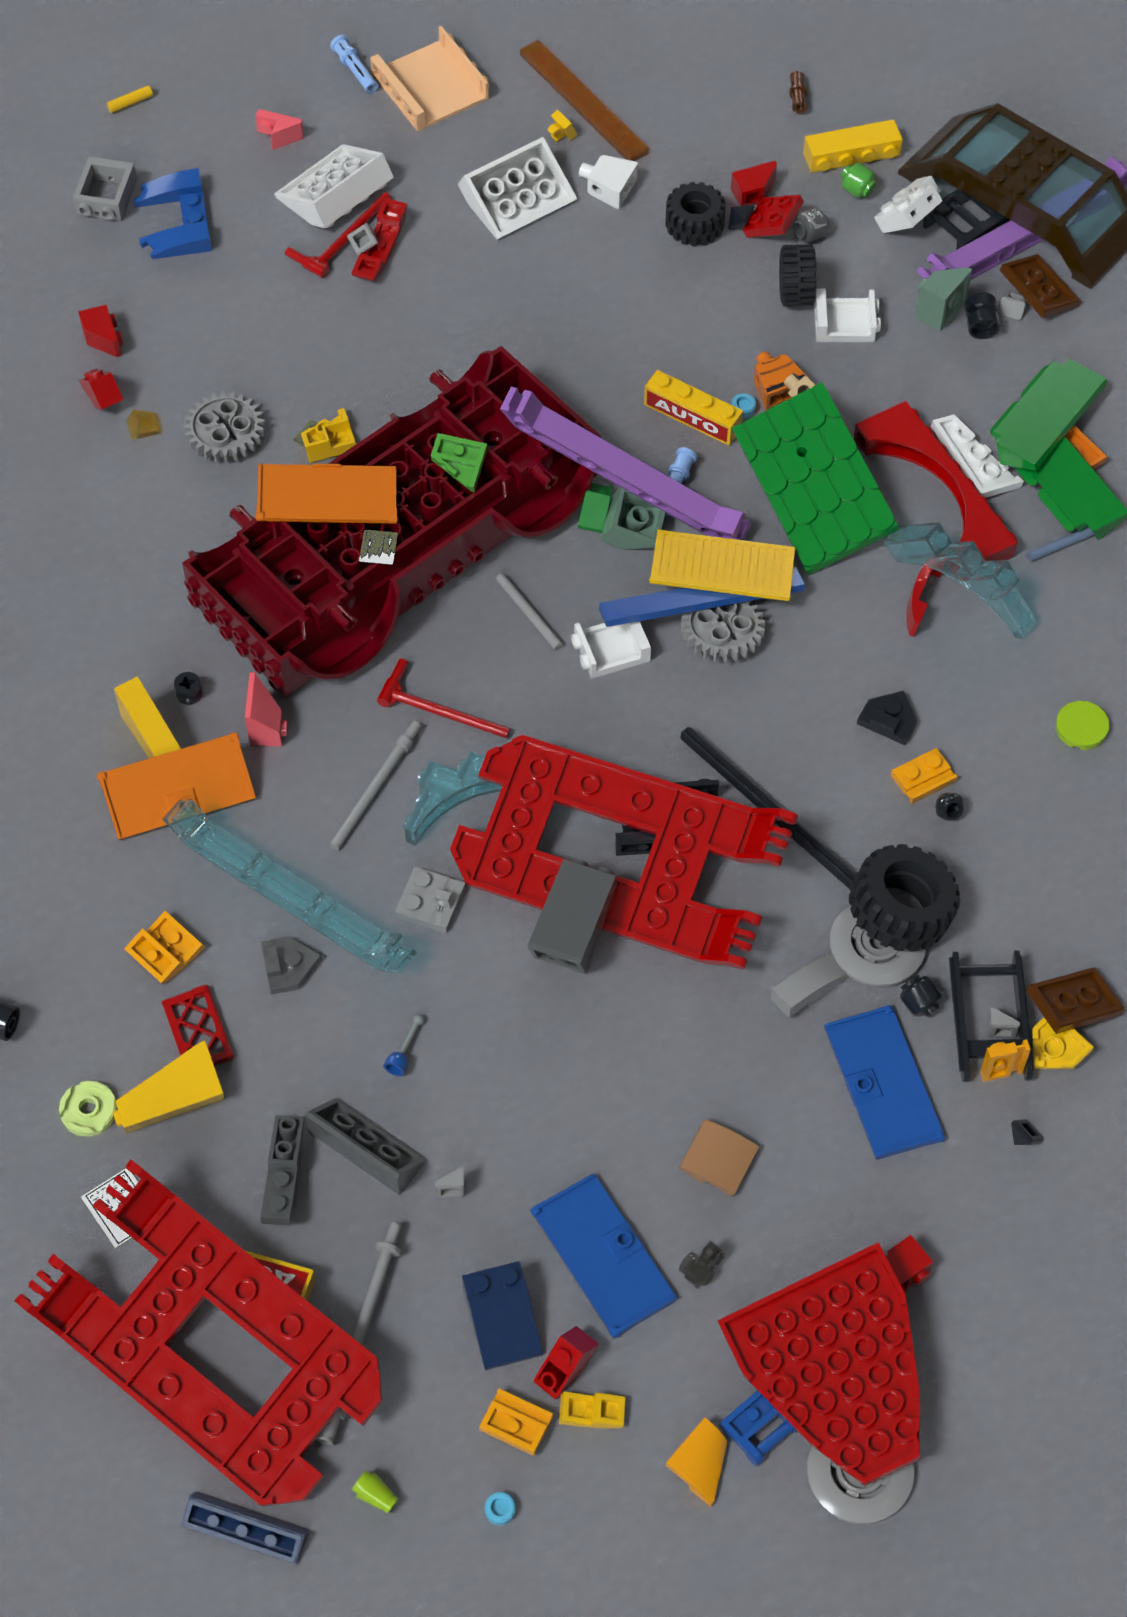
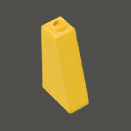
M138 676L114 688L120 715L148 758L181 749Z
M199 1042L115 1101L117 1110L112 1111L117 1127L124 1126L127 1134L224 1100V1094L206 1042Z

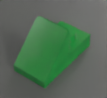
M595 483L591 484L582 502L577 528L602 533L612 487Z

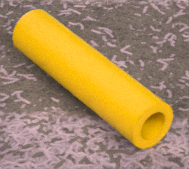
M147 85L108 101L106 104L110 113H113L152 97L153 92L150 86Z

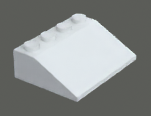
M544 137L464 175L457 184L468 205L497 240L577 200Z
M342 144L274 193L279 201L311 225L328 228L334 225L335 220L350 213L354 206L368 200L369 195L376 190L384 188L387 182L394 177L383 153Z

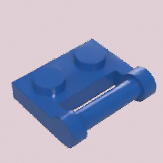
M758 1390L720 1422V1427L755 1466L759 1465L764 1460L763 1456L790 1432H796L794 1427ZM779 1416L783 1423L755 1447L750 1440Z

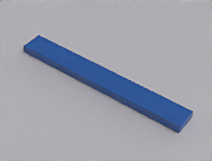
M793 567L790 593L804 591L805 584L797 568ZM678 588L599 603V611L606 627L763 598Z

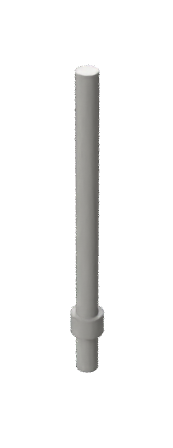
M412 721L404 735L398 737L394 743L395 748L331 841L330 846L333 849H340L402 755L409 751L413 745L412 740L422 727L419 722Z

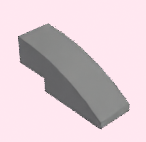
M832 954L803 967L773 987L770 999L790 1018L804 1006L808 1005L810 1007L848 978V976L835 962Z

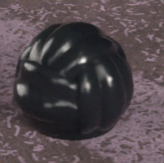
M954 792L941 794L937 798L935 805L937 816L944 820L958 819L964 810L963 798Z

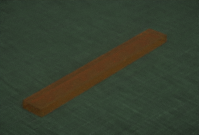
M539 40L520 49V56L624 159L637 161L649 154V148Z

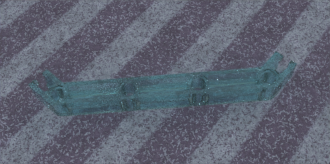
M179 800L162 819L191 850L373 968L382 972L401 973L417 954L413 947L402 948L400 946L405 940L400 933H386L310 885L212 822L193 800H187L186 802Z

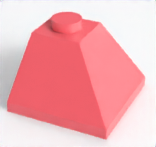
M249 672L245 721L250 746H282L283 736L288 734V721L283 720L281 708L256 673Z

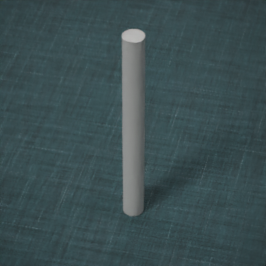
M504 573L497 575V582L555 651L559 650L563 643Z

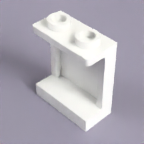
M816 289V299L814 302L816 342L875 341L876 332H880L881 321L880 317H876V313H879V299H875L874 290H869L867 298H826V289Z
M640 621L606 627L605 623L585 629L581 628L580 623L574 624V634H571L572 644L575 650L579 649L581 653V666L583 670H588L591 679L650 662L651 646Z

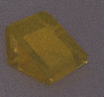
M133 410L127 419L131 439L158 435L161 432L156 413Z

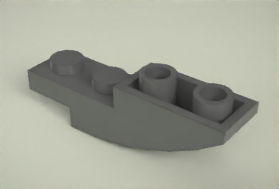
M275 1115L268 1157V1174L260 1216L261 1224L288 1226L291 1224L300 1173L304 1117Z

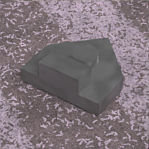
M289 936L261 941L271 994L299 989L312 968H315L321 960L320 954Z

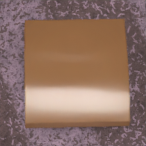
M705 1119L678 1168L700 1183L707 1181L731 1197L735 1195L759 1146L734 1131Z

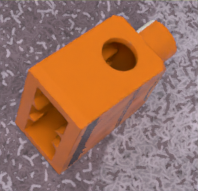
M764 351L756 357L758 364L754 368V383L765 410H768L790 399L788 395L790 390L784 385L785 379L790 374L795 373L800 379L806 376V374L788 355L782 354L772 358L768 351Z

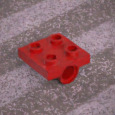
M800 194L762 198L743 228V233L746 238L785 234L803 205L804 200Z

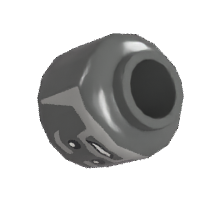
M818 208L809 209L796 216L793 231L796 237L805 243L816 241L827 235L829 218Z

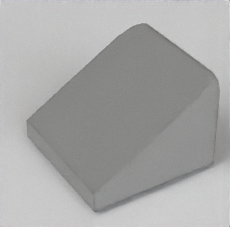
M367 223L347 235L358 256L378 244L373 228Z
M1005 291L998 314L1020 320L1027 301L1021 294Z
M990 1007L987 1017L988 1037L1015 1039L1020 1022L998 1009Z
M464 1167L454 1170L435 1182V1195L437 1198L465 1197Z

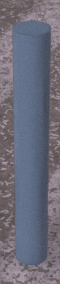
M1086 527L1080 532H1074L1027 552V558L1030 562L1089 538L1094 534L1089 527Z

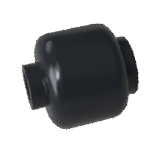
M917 974L900 987L903 990L900 994V999L913 1016H919L923 1013L927 1017L940 1008L937 1002L941 999L942 994L930 977H920Z

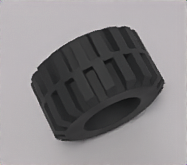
M690 182L688 185L684 183L680 185V188L675 187L672 193H669L666 201L665 225L668 228L669 235H673V239L676 241L681 240V244L684 245L689 243L691 246H696V244H701L702 246L706 245V242L712 243L715 241V237L719 238L721 231L724 229L725 198L721 196V192L718 189L714 190V186L710 184L706 186L703 182L699 184Z
M812 244L782 245L779 257L780 300L783 306H813L815 302L816 253Z

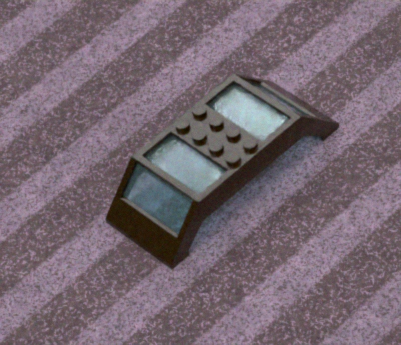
M999 103L952 117L898 170V174L910 182L927 176H932V178L940 177L1054 245L1071 271V278L1089 289H1092L1127 253V193L1116 172Z

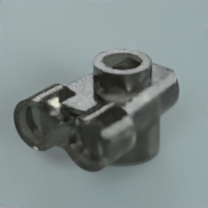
M709 1241L702 1249L700 1256L694 1252L689 1253L681 1262L679 1271L685 1275L684 1278L688 1283L698 1289L701 1284L706 1286L711 1282L715 1275L713 1269L722 1262L726 1255L719 1246Z

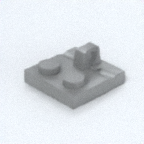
M414 866L396 907L395 917L447 933L466 889V883Z

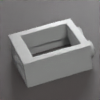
M88 156L73 195L76 214L122 221L137 181L134 163ZM97 180L120 184L115 199L87 196L92 181Z

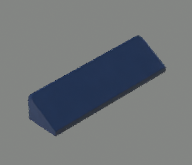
M194 1492L189 1496L181 1523L183 1527L295 1565L299 1560L309 1530L200 1492Z

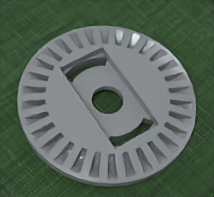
M851 906L844 909L838 915L831 928L829 946L833 959L848 977L869 986L889 987L908 980L918 971L924 960L926 949L922 950L920 948L919 951L909 952L908 949L896 951L894 947L889 945L887 948L875 949L870 945L869 940L871 938L866 935L867 931L865 929L861 930L856 923L857 918H853L850 910ZM852 940H856V948L862 957H860L854 950L851 942Z
M812 1446L807 1461V1478L815 1499L829 1514L847 1523L868 1525L888 1519L905 1504L913 1486L914 1465L911 1463L873 1483L863 1486ZM831 1468H836L837 1479L841 1486L846 1489V1493L842 1492L835 1484L831 1475Z

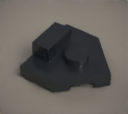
M903 690L869 699L857 719V724L905 745L916 726L917 720Z

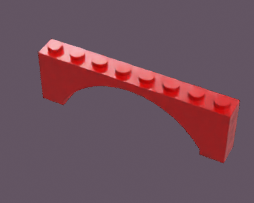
M907 401L855 424L853 440L866 456L871 454L885 455L912 462L934 474L951 491L961 511L963 534L958 546L951 550L949 565L962 582L1014 557L1018 543L1015 535L1007 530L1003 525L1001 517L992 511L986 498L977 492L972 480L966 478L957 461L952 460L945 446L937 441L933 436L931 428L922 422L917 410L911 408Z

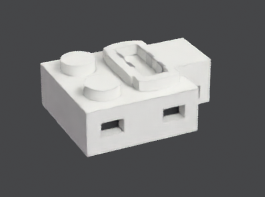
M932 176L918 178L907 188L900 190L893 196V201L884 204L880 208L881 212L874 217L881 231L888 233L914 227L943 201L939 195L940 190Z

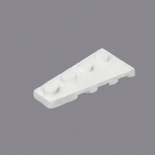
M954 414L932 421L930 427L939 441L945 446L952 460L957 461L966 478L972 480L975 489L981 496L987 498L1022 487L1024 481L1018 475L1014 477L1008 471L1009 466L1001 465L991 455L992 450L986 444H980L975 439L976 435Z

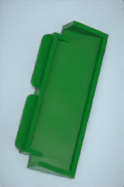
M1068 359L1063 365L1053 360L1050 365L1044 366L1022 391L1021 399L1013 402L990 429V435L994 436L997 444L1000 464L1036 471L1106 387L1107 379L1071 359Z
M1065 436L1036 471L1014 467L1029 486L1034 487L1039 484L1042 487L1038 491V497L1068 532L1076 529L1080 532L1088 526L1096 539L1100 540L1127 518V509Z

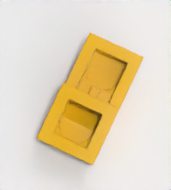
M564 1391L560 1399L559 1424L592 1428L624 1427L625 1397L597 1392L591 1396Z

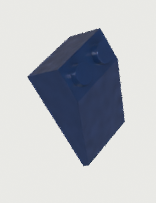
M520 1261L462 1275L463 1291L485 1371L543 1356Z

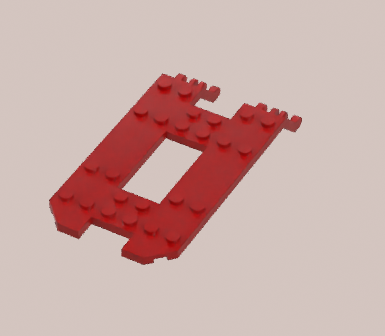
M525 735L515 737L511 742L501 747L496 746L487 751L478 774L479 779L502 786L485 833L459 825L450 847L453 858L467 886L542 910L564 859L538 850L553 807L557 803L656 835L639 883L616 876L618 884L601 930L703 964L725 965L742 970L745 969L747 960L744 957L729 954L731 948H738L744 952H750L753 945L735 937L755 941L756 934L750 930L738 928L740 922H747L753 926H760L763 917L747 910L718 909L693 901L696 888L709 853L740 863H766L781 867L782 856L767 852L766 848L767 846H775L781 850L787 849L789 844L787 841L773 836L790 839L792 832L789 829L774 825L776 820L794 825L796 824L798 814L782 808L748 807Z
M130 1159L125 1168L133 1175L136 1174L141 1178L136 1186L132 1188L123 1177L117 1175L114 1181L129 1192L127 1197H124L109 1185L106 1188V1192L122 1202L115 1211L111 1210L109 1205L101 1199H97L92 1206L159 1259L133 1293L120 1307L99 1288L53 1253L48 1259V1263L63 1273L59 1280L55 1282L45 1271L39 1270L36 1275L51 1287L50 1291L47 1292L31 1279L28 1287L44 1297L41 1302L35 1306L23 1293L19 1294L14 1301L61 1337L260 1506L306 1501L324 1478V1475L302 1458V1456L340 1408L362 1426L371 1418L383 1402L379 1358ZM205 1298L292 1368L254 1417L168 1346Z

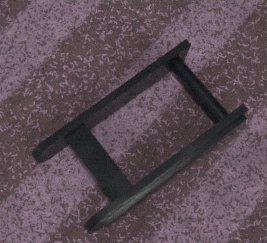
M1014 950L1012 964L960 965L959 953L953 952L952 957H949V970L958 1064L962 1082H969L970 1080L969 1058H984L987 1048L992 1044L1015 1042L1016 1046L1022 1045L1023 1040H1028L1031 1049L1023 1076L1025 1081L1032 1080L1034 1065L1020 950ZM1013 975L1017 1020L1020 1022L1019 1039L967 1040L961 976Z

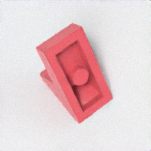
M258 109L255 115L257 132L271 135L272 149H278L303 139L302 119Z

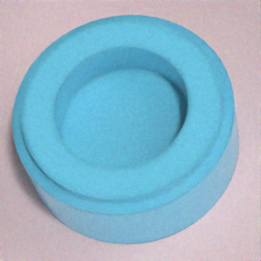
M742 393L732 399L731 405L743 410V418H749L755 413L756 400L751 395Z
M504 1492L490 1495L485 1503L487 1519L492 1524L498 1526L506 1525L512 1521L516 1512L513 1498Z

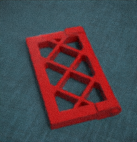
M208 985L196 987L188 992L161 1001L180 1055L194 1047L193 1043L198 1033L212 1037L207 1048L214 1066L234 1059L233 1051ZM204 997L208 1007L205 1010L193 1005L194 1001ZM180 1005L186 1007L180 1019L175 1018L172 1008ZM190 1009L203 1014L197 1026L184 1022ZM208 1016L213 1019L216 1028L215 1033L202 1029ZM181 1026L194 1030L188 1043L184 1042L182 1038ZM216 1040H219L224 1051L217 1054L211 1053L210 1051Z

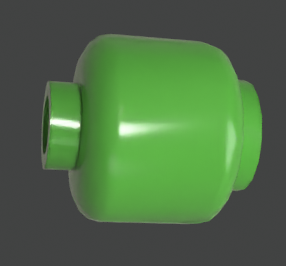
M856 163L852 167L850 165L846 166L841 174L843 178L842 188L855 198L868 197L877 184L875 173L862 163Z

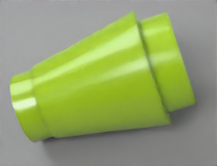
M365 1470L352 1488V1491L357 1494L356 1498L383 1510L387 1514L399 1499L375 1472L371 1474L368 1470Z

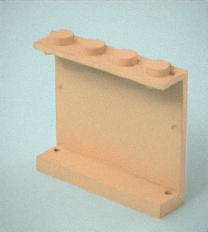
M442 26L438 27L439 41L388 64L383 61L379 54L370 57L373 77L417 132L489 99L490 83L487 77L482 76L476 64L468 59L464 49L458 47L453 36L447 33Z

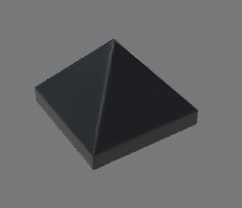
M755 206L731 207L729 230L731 231L747 224Z
M1026 1119L1014 1120L1011 1123L1014 1145H1033L1043 1142V1138Z

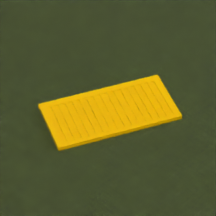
M657 530L649 582L659 585L789 601L791 599L790 590L795 547Z

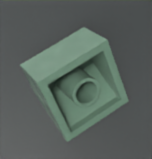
M965 267L934 271L928 279L924 278L918 288L920 295L915 305L917 307L916 318L941 331L967 300L972 269Z
M619 487L610 498L601 541L623 550L655 548L657 530H662L665 512Z

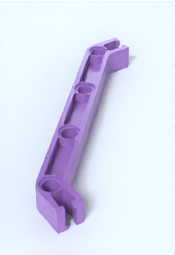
M1111 156L1104 165L1116 172L1125 189L1127 187V165L1122 160H1117ZM1085 180L1037 207L1059 219L1093 184ZM1100 189L1065 224L1066 227L1113 203L1109 193ZM1011 220L944 257L931 253L927 261L934 264L932 268L927 270L920 266L917 272L923 279H928L934 271L969 267L972 269L970 279L972 280L1042 242L1044 239Z
M510 388L500 410L522 432L706 536L736 540L745 539L751 522L744 519L745 514L743 512L717 505L545 407L532 391L524 390L521 395L517 388Z

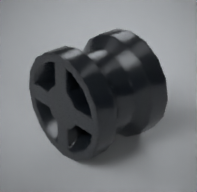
M183 672L175 678L174 688L179 702L185 705H193L201 699L202 688L200 679L195 673Z

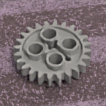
M222 391L220 397H217L214 393H211L212 399L210 400L202 397L203 404L195 402V410L189 409V416L185 417L184 432L186 441L190 444V449H196L198 456L204 453L206 460L214 456L215 462H218L220 457H223L225 463L232 456L235 461H238V454L247 457V449L255 451L254 444H261L260 437L265 436V421L263 412L259 410L258 404L253 405L252 398L245 401L244 394L235 398L234 392L226 396L225 392Z
M751 601L682 614L681 619L682 639L687 640V647L695 646V654L703 651L704 659L709 655H713V661L716 662L718 657H722L723 661L727 662L728 657L731 656L737 661L739 654L746 658L748 651L754 653L756 646L761 645V639L764 638L765 633L763 612H758V605L751 606Z

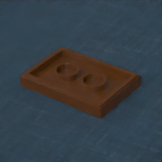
M1039 254L1004 263L999 270L1041 318L1078 308L1081 302Z
M1095 967L1030 984L1026 990L1055 1034L1118 1017L1125 1011V1008Z

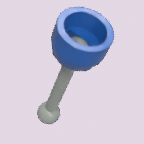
M420 1014L414 1016V1024L400 1052H393L386 1058L383 1067L388 1073L395 1076L404 1075L408 1067V1060L404 1054L418 1026L424 1023V1017Z

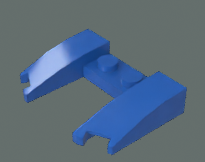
M199 168L168 174L141 185V191L143 192L139 198H135V207L180 201L183 225L139 238L142 248L149 245L153 249L150 253L152 259L212 251Z

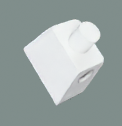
M602 155L595 166L582 163L579 176L588 179L587 192L614 208L620 209L638 179V162Z

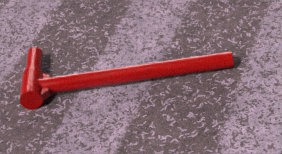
M384 192L319 257L305 256L291 247H287L285 255L300 263L308 271L321 278H325L329 272L327 262L349 241L347 235L367 223L380 210L384 199H391L390 194Z
M402 658L398 660L390 678H387L376 700L383 707H389L398 701L506 739L510 734V728L402 692L399 682L408 666V661Z

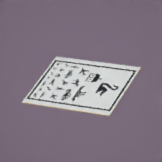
M126 1168L81 1196V1199L115 1248L132 1237L92 1205L97 1199H101L109 1205L111 1210L115 1211L122 1202L108 1194L106 1188L111 1185L124 1197H127L129 1192L114 1181V1178L120 1175L132 1188L136 1186L138 1181Z

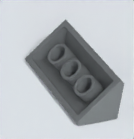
M337 1098L309 1110L306 1114L308 1132L398 1195L402 1193L426 1162L425 1158Z

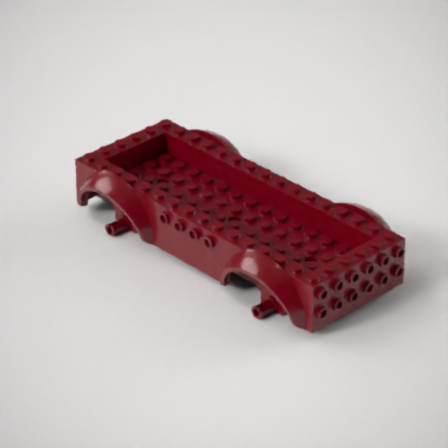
M502 346L495 350L480 353L476 361L458 381L453 382L441 369L436 370V373L433 372L429 381L442 391V393L437 395L438 398L435 401L407 416L400 417L392 413L390 415V422L328 463L348 466H396L397 524L256 521L255 517L239 504L236 506L239 512L233 508L229 513L230 518L242 528L236 532L237 536L223 545L200 553L193 550L188 552L190 558L184 561L182 566L185 575L184 585L188 590L187 599L193 608H199L203 612L204 618L210 625L215 624L219 628L221 636L226 641L230 640L235 645V649L241 657H247L251 661L252 667L258 674L263 673L267 677L269 685L275 691L279 690L286 697L312 678L338 679L360 670L386 644L395 627L397 617L414 605L422 603L425 597L434 591L440 590L453 577L460 576L466 568L473 563L481 561L484 555L512 535L537 537L557 529L576 512L583 502L586 491H589L593 478L598 474L516 428L500 408L511 387L517 388L521 395L524 390L532 391L545 407L600 438L601 435ZM438 433L482 442L488 445V451L475 492L467 489L432 461L431 453ZM493 443V444H499V445H497V446H490L489 444ZM364 530L398 533L393 564L359 561ZM292 581H300V582H301V583H299V584H297V585H291V584H289V583L292 582Z

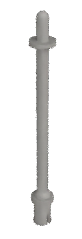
M398 1221L390 1224L385 1241L377 1242L375 1245V1249L380 1252V1256L353 1334V1338L361 1345H363L391 1257H398L401 1254V1250L395 1246L401 1230V1224ZM341 1408L316 1438L317 1442L333 1446L340 1421H343L346 1416L344 1410Z

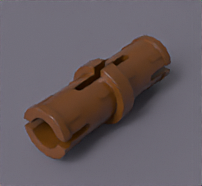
M793 71L790 74L791 87L789 95L792 98V110L800 114L807 110L806 96L808 90L805 86L804 73Z

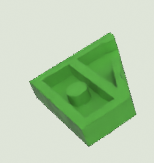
M438 433L431 453V459L467 489L475 492L488 451V445L482 442Z

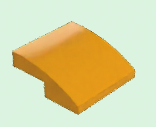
M164 911L147 931L142 928L124 949L160 983L165 984L190 964L205 949V946L168 912Z

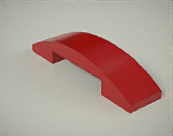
M388 198L384 199L377 214V224L374 229L378 244L363 254H359L351 272L352 276L375 281L379 277L396 245L406 215L407 203Z
M947 544L937 550L926 561L917 576L909 596L906 611V623L910 636L914 637L928 605L920 601L919 598L929 575L940 578L953 548L951 544Z

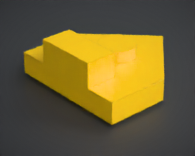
M1044 1017L1032 1028L1034 1069H1075L1094 1050V1047L1075 1029L1055 1034Z

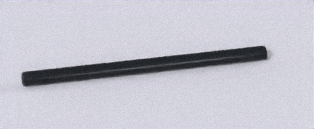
M687 727L681 732V740L757 808H782L694 729ZM776 820L775 824L780 828L789 829L792 832L791 838L850 889L857 875L799 822L796 821V824L791 825L784 821Z

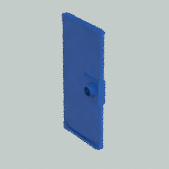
M892 1005L824 1025L845 1084L876 1160L946 1140Z
M595 1174L585 1177L530 1209L531 1214L545 1232L613 1339L618 1338L627 1330L677 1301L676 1295Z

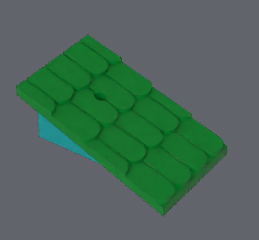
M823 382L768 409L766 412L764 411L744 421V423L732 427V431L792 547H795V552L808 576L899 530L894 515L880 492L875 479Z

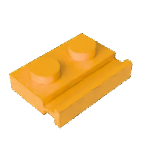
M937 748L891 770V777L904 795L908 796L911 805L957 782L958 778L951 771L950 765Z
M1023 1040L1022 1045L1016 1046L1015 1042L1008 1044L998 1042L987 1048L980 1070L983 1082L1009 1077L1014 1071H1017L1018 1075L1023 1074L1031 1050L1028 1040Z
M498 1388L497 1394L479 1426V1431L534 1456L550 1421L553 1419V1413Z

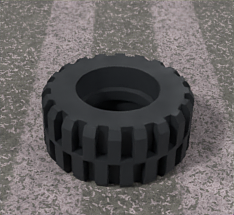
M898 844L897 847L889 845L873 851L864 860L850 887V910L853 918H857V925L861 930L865 929L867 931L866 935L872 940L874 938L880 941V945L886 948L888 945L892 946L896 951H904V949H908L909 952L919 951L920 948L922 950L932 947L934 943H938L946 933L960 907V890L958 884H954L956 878L952 871L948 872L947 865L942 860L939 862L935 859L936 855L931 852L927 854L921 851L922 848L916 846L909 848L906 844ZM886 888H898L910 893L919 901L922 908H912L899 903L889 894Z

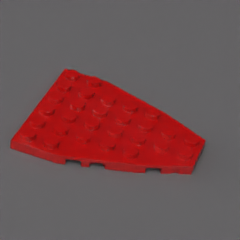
M879 1242L717 1320L743 1376L811 1446L863 1486L920 1460V1387L907 1298Z

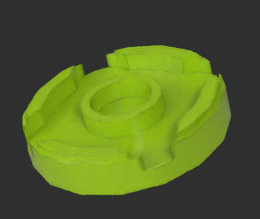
M1074 701L1068 703L1059 711L1055 730L1059 739L1067 746L1072 748L1073 746L1079 747L1080 750H1089L1098 747L1104 742L1109 731V719L1098 705L1088 701Z

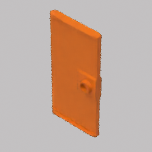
M258 463L255 519L256 521L397 524L396 466Z
M236 732L109 771H102L97 773L96 777L103 790L118 840L256 798L241 751L239 735Z

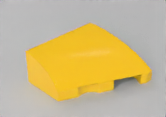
M344 408L337 410L338 416L328 421L324 418L316 426L308 428L301 433L309 463L341 455L356 445Z

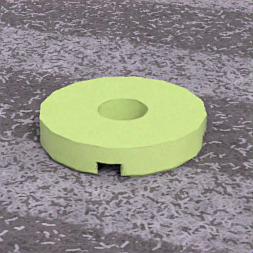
M83 1081L74 1088L73 1086L70 1087L60 1100L59 1112L62 1123L70 1132L78 1136L91 1137L104 1132L115 1120L112 1111L117 1110L116 1100L111 1090L98 1081ZM86 1103L96 1105L95 1110L89 1114L81 1112L82 1106Z

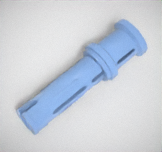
M338 35L330 44L331 50L338 54L342 65L349 67L364 87L366 93H374L379 85L359 59V52L349 44L350 41L346 35ZM358 70H361V72L364 74V77H362Z
M684 447L677 449L675 454L676 460L668 469L669 477L680 484L689 479V470L698 459L694 451ZM665 513L664 519L668 518L669 514Z

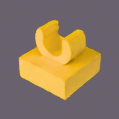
M559 110L550 115L554 124L550 125L547 130L556 142L562 140L564 135L570 141L578 135L572 123Z

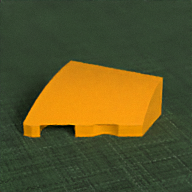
M704 1417L666 1462V1467L689 1485V1490L711 1507L715 1501L728 1441Z

